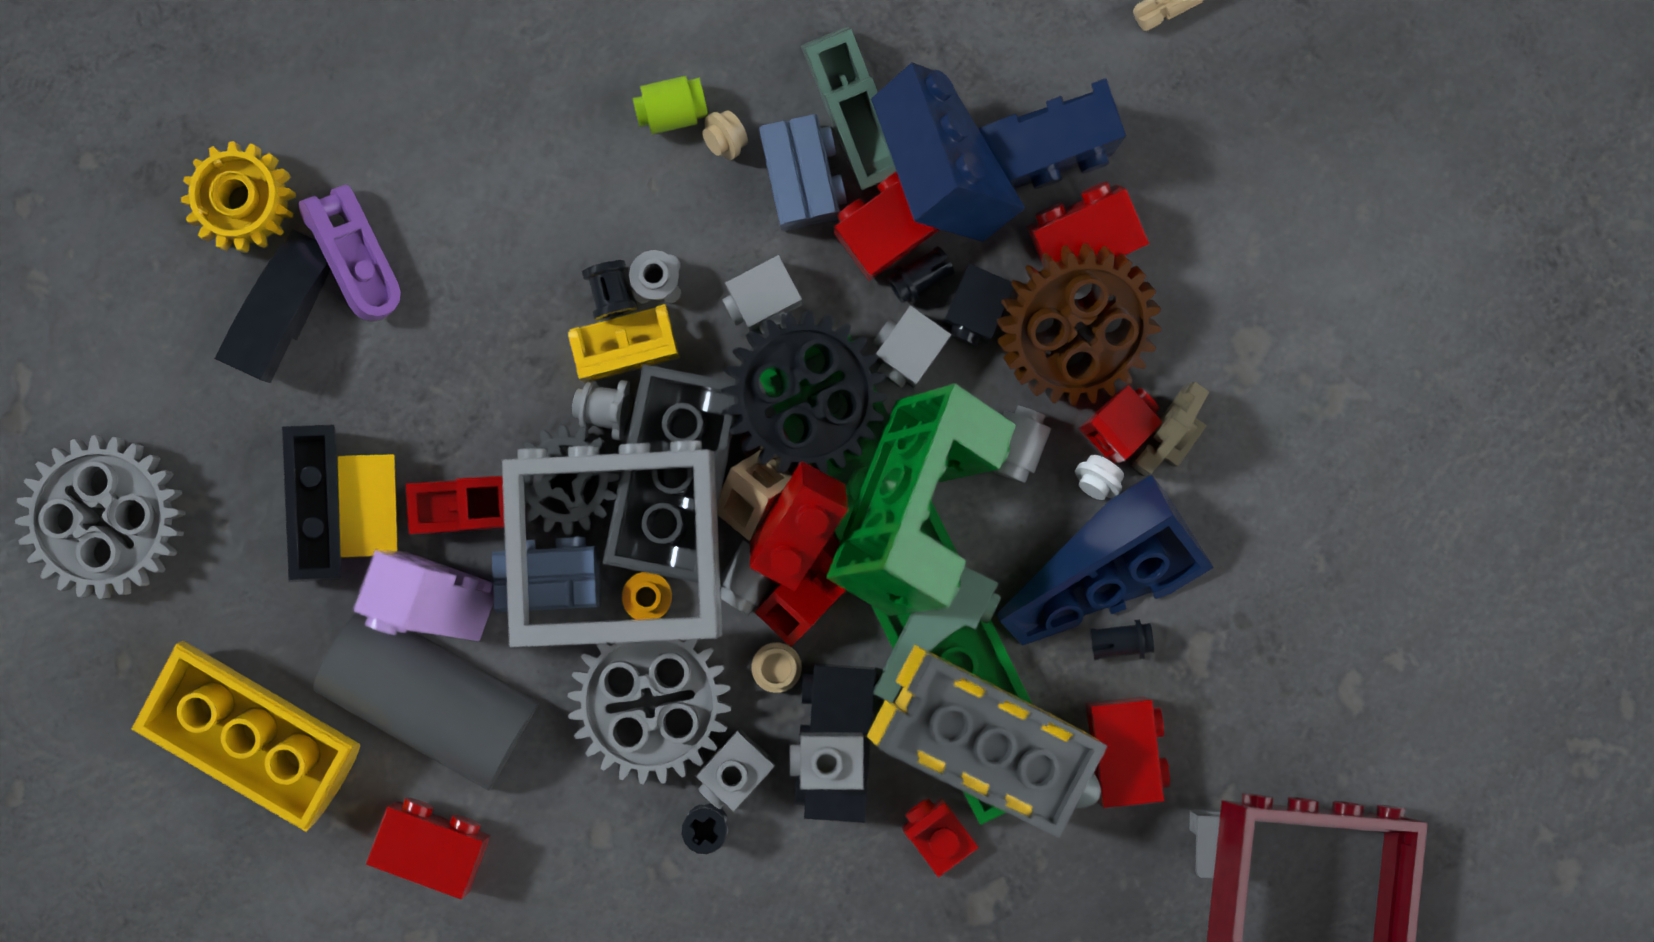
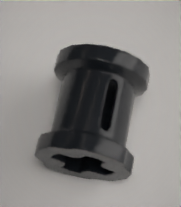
M624 260L596 264L582 271L583 279L590 282L596 310L592 312L594 320L611 319L629 314L638 309L636 302L629 298L623 271L627 269Z
M712 803L696 805L689 811L682 824L681 835L686 846L698 854L716 852L723 845L729 831L727 814L722 808L718 809ZM709 817L714 819L716 824L713 831L717 836L713 837L707 834L703 839L697 837L695 833L698 825L694 820L697 819L704 822Z

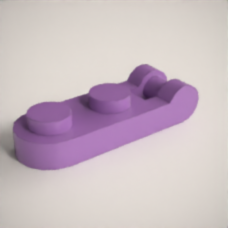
M345 184L331 189L330 195L318 199L316 196H312L299 201L301 217L306 226L312 230L354 314L368 321L383 320L389 316L400 302L401 291L399 284L352 189ZM339 214V216L343 217L345 224L333 228L329 217Z

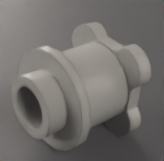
M658 250L643 252L635 258L630 266L629 278L633 287L632 295L638 303L644 305L648 304L651 300H664L668 304H673L681 298L682 292L677 286L681 263L678 258ZM659 269L663 271V277L659 282H647L646 278L651 270Z
M589 380L583 389L578 388L574 394L572 403L573 417L579 419L580 428L589 430L591 426L612 429V439H623L626 424L633 410V399L630 397V382L620 380L618 388L611 389L598 387L596 381Z

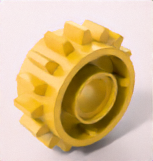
M234 141L228 143L227 151L221 152L214 146L210 147V157L204 161L195 159L193 161L196 167L195 172L192 176H184L183 182L189 185L188 195L181 197V203L191 207L192 210L186 217L187 222L193 226L203 225L199 230L198 236L207 242L216 237V247L228 251L232 242H234L236 249L242 253H248L250 243H256L262 248L267 247V237L273 233L281 236L284 233L280 226L283 219L292 218L294 214L287 209L288 200L296 198V193L284 186V183L291 178L289 172L283 168L274 170L279 160L271 153H267L261 158V149L255 144L250 143L245 152ZM246 186L248 190L247 201L243 206L231 209L229 204L231 193L238 187Z

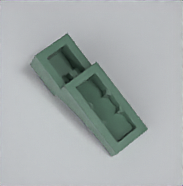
M964 566L960 577L961 585L959 592L949 608L911 613L874 687L873 694L893 703L901 688L896 679L914 645L930 652L943 639L964 625L976 629L979 621L988 624L1001 596L993 593L998 583Z

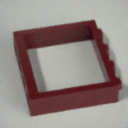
M1243 793L1242 802L1221 801L1206 942H1242L1255 821L1384 832L1373 942L1416 941L1428 823L1405 817L1406 808L1390 805H1377L1376 813L1363 812L1364 805L1345 801H1333L1332 809H1320L1319 801L1299 797H1288L1287 806L1273 805L1274 797L1253 793Z

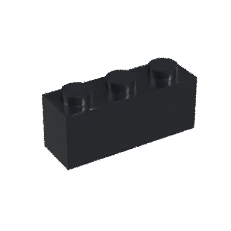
M335 425L282 426L288 582L340 580L341 555Z
M815 663L814 674H804L802 704H810L812 707L810 725L800 724L799 745H801V732L863 733V789H800V776H797L795 805L805 806L804 819L865 823L871 741L866 736L872 726L874 667Z

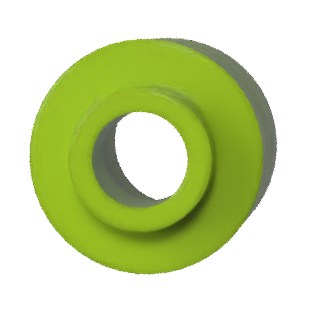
M685 75L641 85L642 96L632 98L639 127L649 125L651 135L697 125V119L708 116L700 78L687 80Z

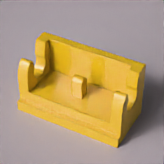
M666 304L584 327L569 329L568 332L577 374L584 383L589 380L595 381L640 369L643 367V364L651 366L680 358Z
M394 454L338 456L341 558L373 557L375 551H397Z

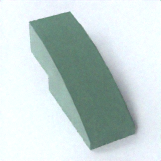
M844 27L801 45V48L860 189L863 190L882 182L896 172V168L871 100L878 91L873 78L868 74L852 29Z

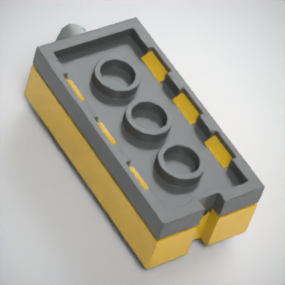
M914 645L896 679V682L903 689L895 704L885 700L866 736L883 752L1057 838H1060L1075 808L1091 806L1100 796L1101 790L1094 771L1107 745L1072 724L917 645Z

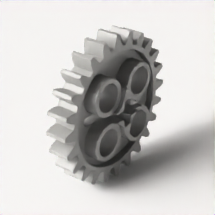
M93 435L90 438L89 447H87L83 440H70L71 455L64 449L53 448L51 451L55 461L54 465L41 461L35 464L43 477L40 480L25 478L24 483L34 493L32 498H17L18 504L29 508V515L15 519V524L29 526L30 533L23 536L18 542L20 545L35 546L36 550L28 557L27 562L46 563L40 575L42 579H53L60 575L57 585L58 590L69 591L76 584L77 597H90L95 588L98 599L111 597L113 587L119 595L131 594L130 579L138 586H148L150 582L146 573L147 569L155 573H163L166 570L158 557L160 555L176 556L177 551L167 541L169 537L184 535V531L172 526V519L186 515V511L171 507V501L181 496L182 491L166 489L165 484L171 480L174 474L172 471L155 472L161 460L159 456L149 455L141 460L144 446L132 443L125 451V440L123 438L112 437L107 446L104 437ZM102 469L107 475L108 482L105 490L97 495L92 489L91 480L94 473ZM70 486L74 487L75 492L83 499L84 503L75 500L68 493ZM139 502L144 508L145 518L142 524L135 529L129 523L128 511L134 503ZM67 506L72 511L73 524L69 530L63 532L58 525L57 519L61 509ZM89 507L106 509L102 514V518L112 527L96 526L100 517ZM117 531L126 534L133 540L134 546L131 549L128 548L127 543ZM102 539L108 543L111 550L110 558L103 566L96 561L94 556L95 547Z
M687 639L685 642L683 640L616 642L612 645L610 643H596L601 653L598 657L590 653H583L581 658L590 669L588 672H573L572 677L582 683L583 687L582 690L569 692L567 697L581 702V708L568 714V717L573 720H583L585 725L574 735L575 739L590 736L593 741L585 753L588 757L601 751L605 754L600 769L604 771L614 762L620 764V780H624L631 769H635L638 771L640 784H645L650 771H656L661 784L666 783L668 768L673 767L681 777L686 776L687 766L685 760L688 758L698 766L703 765L705 761L699 750L700 747L703 746L715 751L719 745L710 736L711 731L726 732L728 728L725 723L716 718L717 714L732 710V705L719 701L718 696L729 691L731 684L716 683L715 677L725 669L724 664L710 667L706 662L714 652L713 647L699 653L694 649L698 639ZM673 658L682 664L684 678L680 684L668 686L659 679L657 668L663 659ZM615 667H623L632 673L634 687L629 694L619 695L610 688L608 676ZM645 688H651L653 696H661L684 690H692L694 692V698L660 704L655 708V715H650L647 707H638L616 713H608L606 710V706L611 703L640 699L645 695ZM681 708L691 715L693 727L688 734L676 735L668 729L666 716L670 710ZM632 717L641 724L643 736L640 742L627 744L618 737L617 724L620 719Z

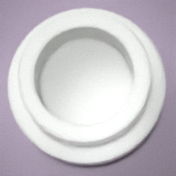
M1091 455L1086 462H1081L1077 466L1075 474L1080 480L1079 487L1089 496L1098 500H1104L1105 497L1114 498L1122 491L1121 481L1124 478V473L1110 460L1098 455Z

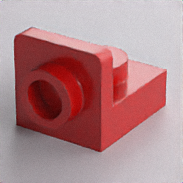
M928 797L905 814L909 821L902 826L904 834L912 841L938 878L979 848L942 797L934 803Z

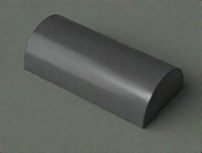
M643 364L627 444L648 443L650 444V453L671 452L670 442L701 441V450L715 452L718 512L733 437L729 430L735 425L737 415L723 414L722 410L735 404L734 397L722 394L721 388L735 385V382ZM694 467L621 471L603 564L699 583Z
M356 612L342 629L327 653L316 676L313 691L490 791L540 702L415 631L407 630L406 633L396 631L395 635L388 634L365 625L368 616Z

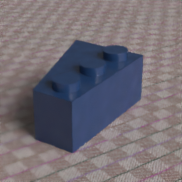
M911 62L871 98L914 222L984 242L1025 209L1022 201L955 91L951 80L943 72L931 70Z
M1107 78L1092 83L1093 92L1067 101H1064L1063 97L1059 96L1046 101V108L1019 117L1018 114H1013L978 128L1013 188L1032 183L1034 189H1039L1061 181L1062 172L1079 167L1081 173H1088L1109 164L1108 157L1115 153L1126 137V133Z

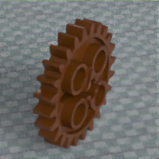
M1083 243L1078 257H1075L1073 252L1065 245L1062 246L1061 260L1057 262L1047 253L1042 254L1044 268L1041 271L1036 270L1030 265L1025 267L1030 278L1027 284L1020 281H1012L1011 285L1019 294L1017 299H1002L1001 303L1011 313V316L997 319V324L1002 331L1008 333L998 338V343L1002 349L1008 351L1003 359L1010 369H1016L1014 375L1021 385L1029 382L1028 387L1035 396H1039L1046 390V395L1052 403L1056 404L1063 392L1072 406H1076L1080 393H1085L1091 403H1096L1097 391L1104 387L1107 393L1114 396V381L1118 378L1129 385L1133 382L1128 372L1131 366L1139 369L1147 367L1139 357L1141 351L1153 352L1156 350V346L1147 338V335L1161 332V327L1158 323L1150 318L1161 312V307L1154 300H1150L1157 292L1148 281L1143 282L1146 275L1138 266L1131 268L1132 262L1124 254H1120L1114 259V253L1106 246H1103L1095 256L1094 250L1087 243ZM1092 283V288L1088 295L1081 299H1074L1076 291L1081 286ZM1114 295L1113 300H1108V296ZM1046 318H1054L1053 324L1049 329L1044 332H1035L1041 321ZM1122 318L1121 324L1116 330L1105 333L1106 327L1111 321ZM1082 321L1084 325L1077 330L1074 326ZM1051 351V354L1045 355V352ZM1077 352H1084L1082 359L1078 363L1067 366V362L1072 355Z

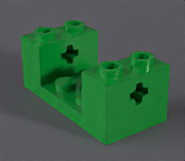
M956 384L896 400L826 578L889 616L949 608L959 592L961 585L960 577L966 560L919 531L920 526L923 525L929 516L931 509L929 502L937 481L939 483L1001 468V465L1006 461L1010 453L1011 447L1009 443L1016 424Z

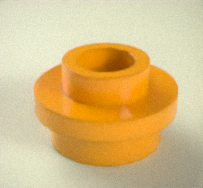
M641 572L632 576L624 585L622 603L626 612L634 619H658L664 616L671 606L672 590L669 583L661 575ZM643 587L653 589L656 594L654 604L649 607L641 605L637 598L638 592Z

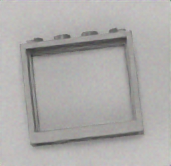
M701 441L670 442L671 452L650 453V444L636 443L619 445V454L599 455V446L568 447V457L548 458V449L537 448L517 450L518 459L502 460L509 647L722 637L715 452L701 450ZM694 467L700 617L545 624L529 623L524 476Z

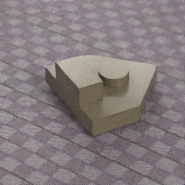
M1196 382L1184 385L1160 418L1163 423L1143 442L1129 462L1131 463L1130 467L1143 476L1152 474L1163 460L1173 467H1178L1207 426L1198 420L1196 416L1209 391Z

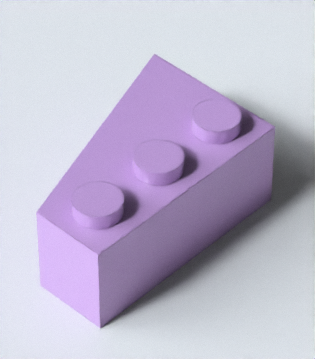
M375 551L353 611L368 616L365 625L395 635L396 631L406 633L407 630L480 641L494 603V583L410 552Z

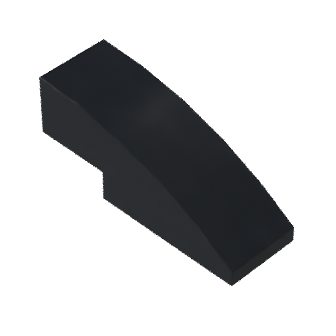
M293 229L291 230L245 299L214 359L261 381L272 382L291 340L298 339L331 270L317 240Z

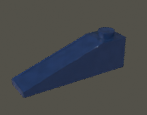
M1151 474L1109 500L997 613L999 621L1023 646L1077 627L1082 622L1083 616L1108 608L1110 614L1126 610L1125 601L1152 593L1154 599L1171 594L1214 567L1172 500Z

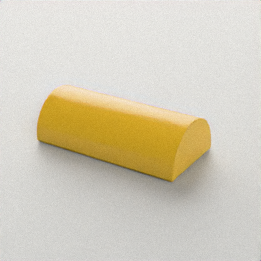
M186 641L176 643L131 728L136 733L305 832L317 822L339 791L360 749V743Z

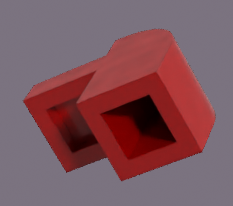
M503 476L456 478V481L406 484L408 530L410 535L505 528Z
M832 535L796 590L793 591L781 584L755 612L790 647L846 591L826 578L840 544Z

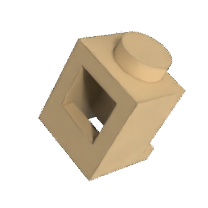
M760 451L730 469L722 488L717 512L718 516L749 541L793 475L788 470L784 474L776 473V461L773 458L767 464L759 465L757 460Z

